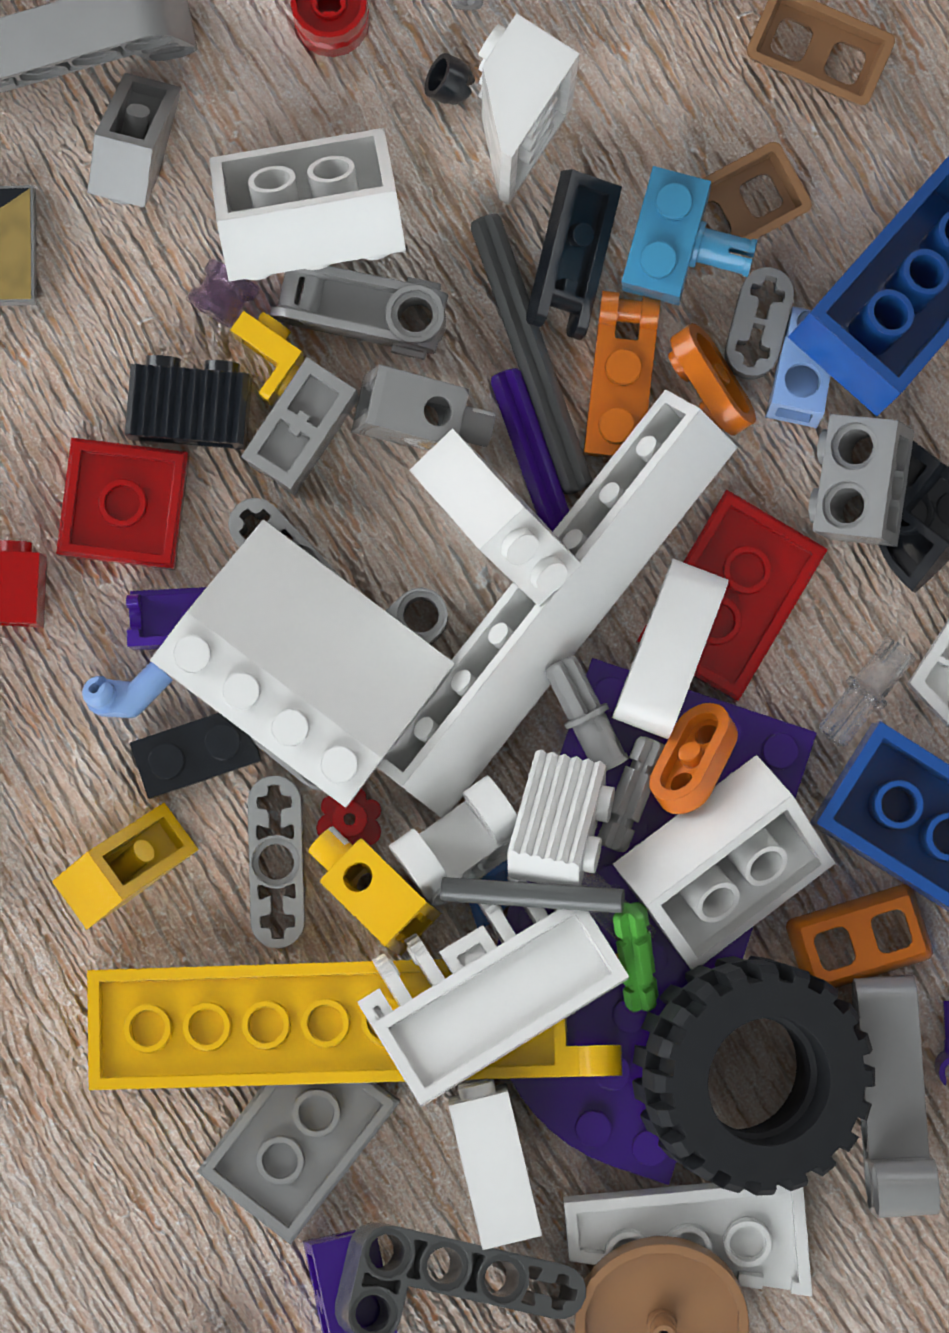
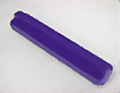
M518 368L507 369L491 377V386L536 515L553 532L569 512V508L522 373Z

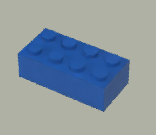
M949 156L788 336L794 344L876 416L885 410L906 389L949 339Z
M883 722L872 723L810 823L821 832L949 912V764Z

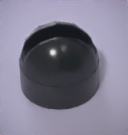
M443 53L437 57L429 69L424 87L425 94L443 104L456 105L463 103L472 93L468 85H472L475 82V76L470 66L463 60L448 53Z

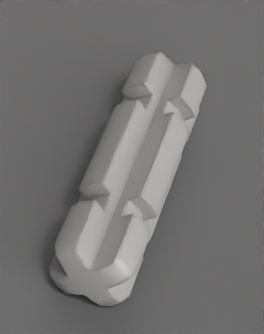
M642 736L636 739L629 756L632 759L630 767L625 766L615 791L609 822H603L597 836L602 838V846L617 852H625L628 849L635 832L631 829L634 821L639 822L651 792L649 779L665 747L662 743Z

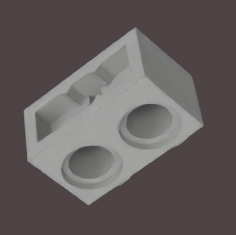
M830 414L828 430L824 429L821 432L817 446L818 462L822 465L819 488L813 489L809 500L808 512L810 521L814 523L813 532L830 540L898 546L914 437L913 429L899 420ZM871 437L873 450L870 457L863 463L854 465L852 452L855 445L860 440ZM862 495L864 510L861 516L854 522L846 523L843 515L845 505L851 498Z

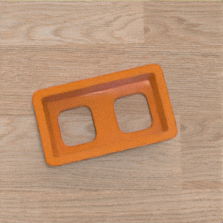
M905 884L794 917L786 923V930L798 968L808 971L812 976L827 981L835 988L852 984L853 978L878 976L929 960L933 955V948L915 890ZM898 909L904 913L911 935V943L907 947L883 953L878 948L871 921L876 915ZM843 927L849 935L855 955L854 961L837 969L825 970L821 965L816 950L815 937L821 932Z

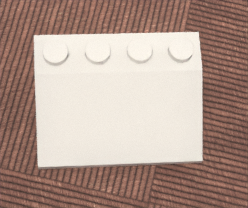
M265 520L260 522L187 610L150 659L152 663L345 808L351 803L455 664Z

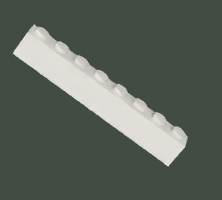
M665 389L553 531L558 539L579 560L582 566L540 606L513 582L451 661L455 663L378 765L377 768L442 818L454 808L463 797V792L473 784L551 685L546 676V669L566 657L575 655L588 636L610 611L618 598L738 448L700 408Z

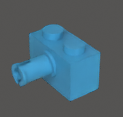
M653 166L621 281L622 291L679 306L690 267L695 268L696 263H701L748 277L752 264V259L750 258L754 257L758 240L753 238L750 240L706 228L707 222L703 221L710 195L711 181ZM730 252L736 253V254H740V255H743V256H747V257H750V258H746V257L738 256V255H735V254H731Z

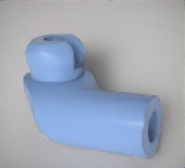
M150 662L132 681L110 680L104 676L90 678L83 686L82 697L87 703L89 710L101 717L135 718L160 695L173 679L154 663Z

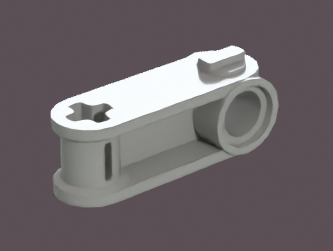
M333 266L319 270L300 269L285 272L278 306L271 308L270 316L284 324L392 347L391 353L425 360L426 353H436L438 342L442 340L445 333V308L448 294L440 291V283L407 277L406 282ZM304 284L303 291H302V296H301V300H300V303H299L300 294H301V290H302V285ZM413 305L427 307L433 314L430 325L419 332L408 331L400 325L402 313Z

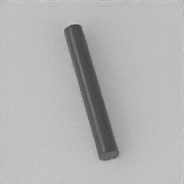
M452 877L442 878L440 890L441 901L610 913H623L625 901L624 889Z

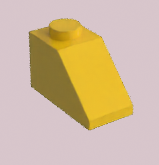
M164 802L87 851L52 882L87 930L132 900L195 854L199 849Z

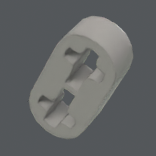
M762 267L754 270L746 277L738 295L725 345L724 358L733 374L742 379L755 380L764 377L772 370L779 357L793 303L794 288L789 277L776 268ZM764 281H771L775 283L774 293L782 296V303L773 302L768 309L766 319L757 318L755 316L759 305V298L750 295V289H760ZM752 328L763 330L759 349L768 352L767 359L760 358L753 367H748L743 364L744 355L735 351L736 344L746 345L751 336Z

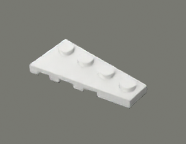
M701 1183L563 1197L568 1256L571 1262L596 1265L612 1250L633 1240L652 1236L678 1237L698 1243L719 1256L732 1270L740 1286L762 1289L763 1286L790 1290L791 1294L812 1297L803 1187L790 1192L777 1185L774 1195L756 1196L745 1189L740 1193L722 1189L714 1183Z

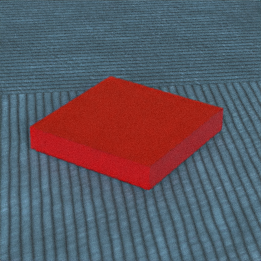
M71 438L56 554L63 557L175 570L190 457L189 452Z

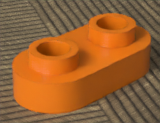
M695 323L689 324L673 335L670 339L672 351L668 354L670 363L680 378L686 382L691 381L702 399L699 403L700 409L721 430L732 436L737 435L756 422V414L748 396L709 335Z
M715 703L700 704L686 711L677 721L649 779L650 790L665 811L672 814H685L699 808L710 797L738 739L737 727L722 706Z

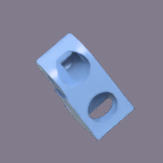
M792 306L782 350L778 357L765 417L817 428L825 412L831 375L788 338L811 311Z

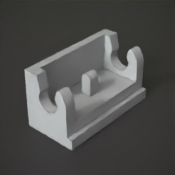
M306 357L241 457L259 473H264L276 481L281 488L295 496L359 399L357 390Z

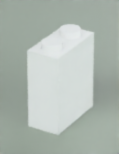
M453 428L409 470L475 546L538 606L554 591L559 589L582 566L579 560L515 490Z
M494 1079L469 1080L458 1084L459 1094L449 1097V1110L482 1250L542 1236L507 1083L495 1086Z

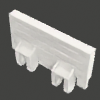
M507 877L508 881L527 882L525 880ZM478 904L502 944L497 947L484 925L439 951V954L452 973L447 978H444L425 945L415 933L404 940L407 945L406 950L415 965H418L431 988L413 999L401 981L397 967L390 958H387L382 953L372 959L399 1007L392 1010L380 988L357 1003L420 1107L629 979V975L589 911L554 909L555 912L548 915L544 908L524 907L534 924L516 935L505 918L500 905Z

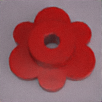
M362 788L346 808L331 796H326L322 800L321 810L325 815L317 822L316 830L318 836L333 826L352 845L361 838L370 845L378 842L381 837V826L376 819L381 815L382 808L376 800H367L366 793ZM349 813L355 816V822L352 825H347L344 821V817Z

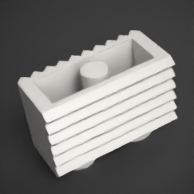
M542 749L535 751L507 851L508 877L542 884L581 886L584 872H596L602 838L595 837L594 834L598 821L609 822L615 796V787L606 786V765L603 762L598 761L594 763L589 758L581 760L577 756L570 758L566 754L559 756L555 752L546 753Z

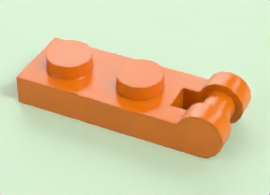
M602 290L584 455L612 458L648 412L661 300L645 296L642 297V301L619 298L620 292ZM616 322L639 324L637 340L615 338Z

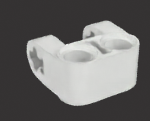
M488 775L463 792L465 799L463 803L420 834L413 828L389 845L394 857L423 896L433 906L447 903L446 901H441L440 896L443 877L480 879L500 863L507 860V851L517 814L502 791Z

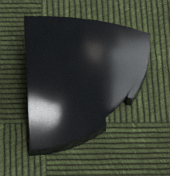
M913 440L898 546L879 545V548L891 570L912 592L916 593L949 561V467Z

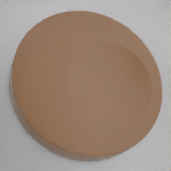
M652 1236L633 1240L619 1246L604 1256L584 1280L586 1298L582 1308L574 1315L575 1333H749V1316L744 1294L739 1281L728 1265L706 1247L687 1239L671 1236Z

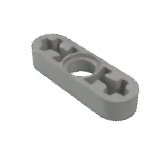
M268 776L254 784L249 792L247 802L250 922L252 932L259 942L271 948H284L300 938L306 921L303 806L301 793L292 781L281 776ZM278 785L280 786L281 795L291 796V808L282 809L280 816L281 828L290 825L294 826L293 839L282 835H271L260 840L258 839V826L271 828L269 810L259 809L258 805L259 797L269 795L270 786ZM273 844L287 847L294 858L292 871L282 879H271L260 868L259 860L261 853L265 848ZM294 884L296 896L293 898L283 895L284 914L294 915L295 925L285 928L284 938H273L272 928L262 927L261 922L262 916L272 913L273 899L272 896L261 899L259 886L278 889Z

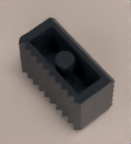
M147 355L145 365L131 364L125 436L132 441L245 450L247 448L252 378L249 373L239 372L240 364L232 361L205 360L204 370L181 367V359L177 357Z

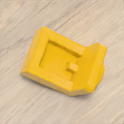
M243 311L230 331L236 340L276 367L258 393L263 401L272 406L278 397H281L304 362L305 357L301 350L286 340L291 331L276 319L262 312L256 320Z

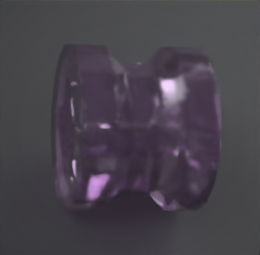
M210 259L204 268L206 275L200 287L190 290L186 300L215 321L228 328H232L241 315L240 311L245 303L255 300L260 288L248 279L229 282L225 264L215 259Z

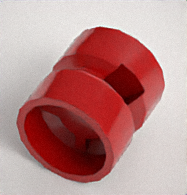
M290 0L298 37L306 48L318 55L338 57L349 54L360 46L368 33L370 21L368 0Z

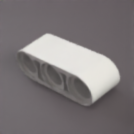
M672 559L612 718L669 739L726 591L728 579Z

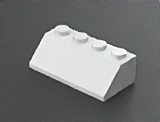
M517 13L507 28L500 24L495 26L479 52V56L483 58L479 66L482 75L478 82L482 86L478 95L482 99L481 119L498 198L508 205L572 109L580 54Z

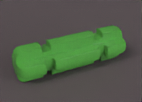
M624 902L623 913H615L613 916L615 935L619 938V941L616 942L618 959L629 975V979L623 982L626 986L623 989L625 1006L632 1012L639 1010L648 1012L656 1007V1000L659 994L657 980L653 977L655 965L651 935L646 928L649 925L647 908L640 902L631 904Z

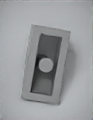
M124 73L94 134L87 193L108 198L117 204H132L145 208L159 177L181 87Z

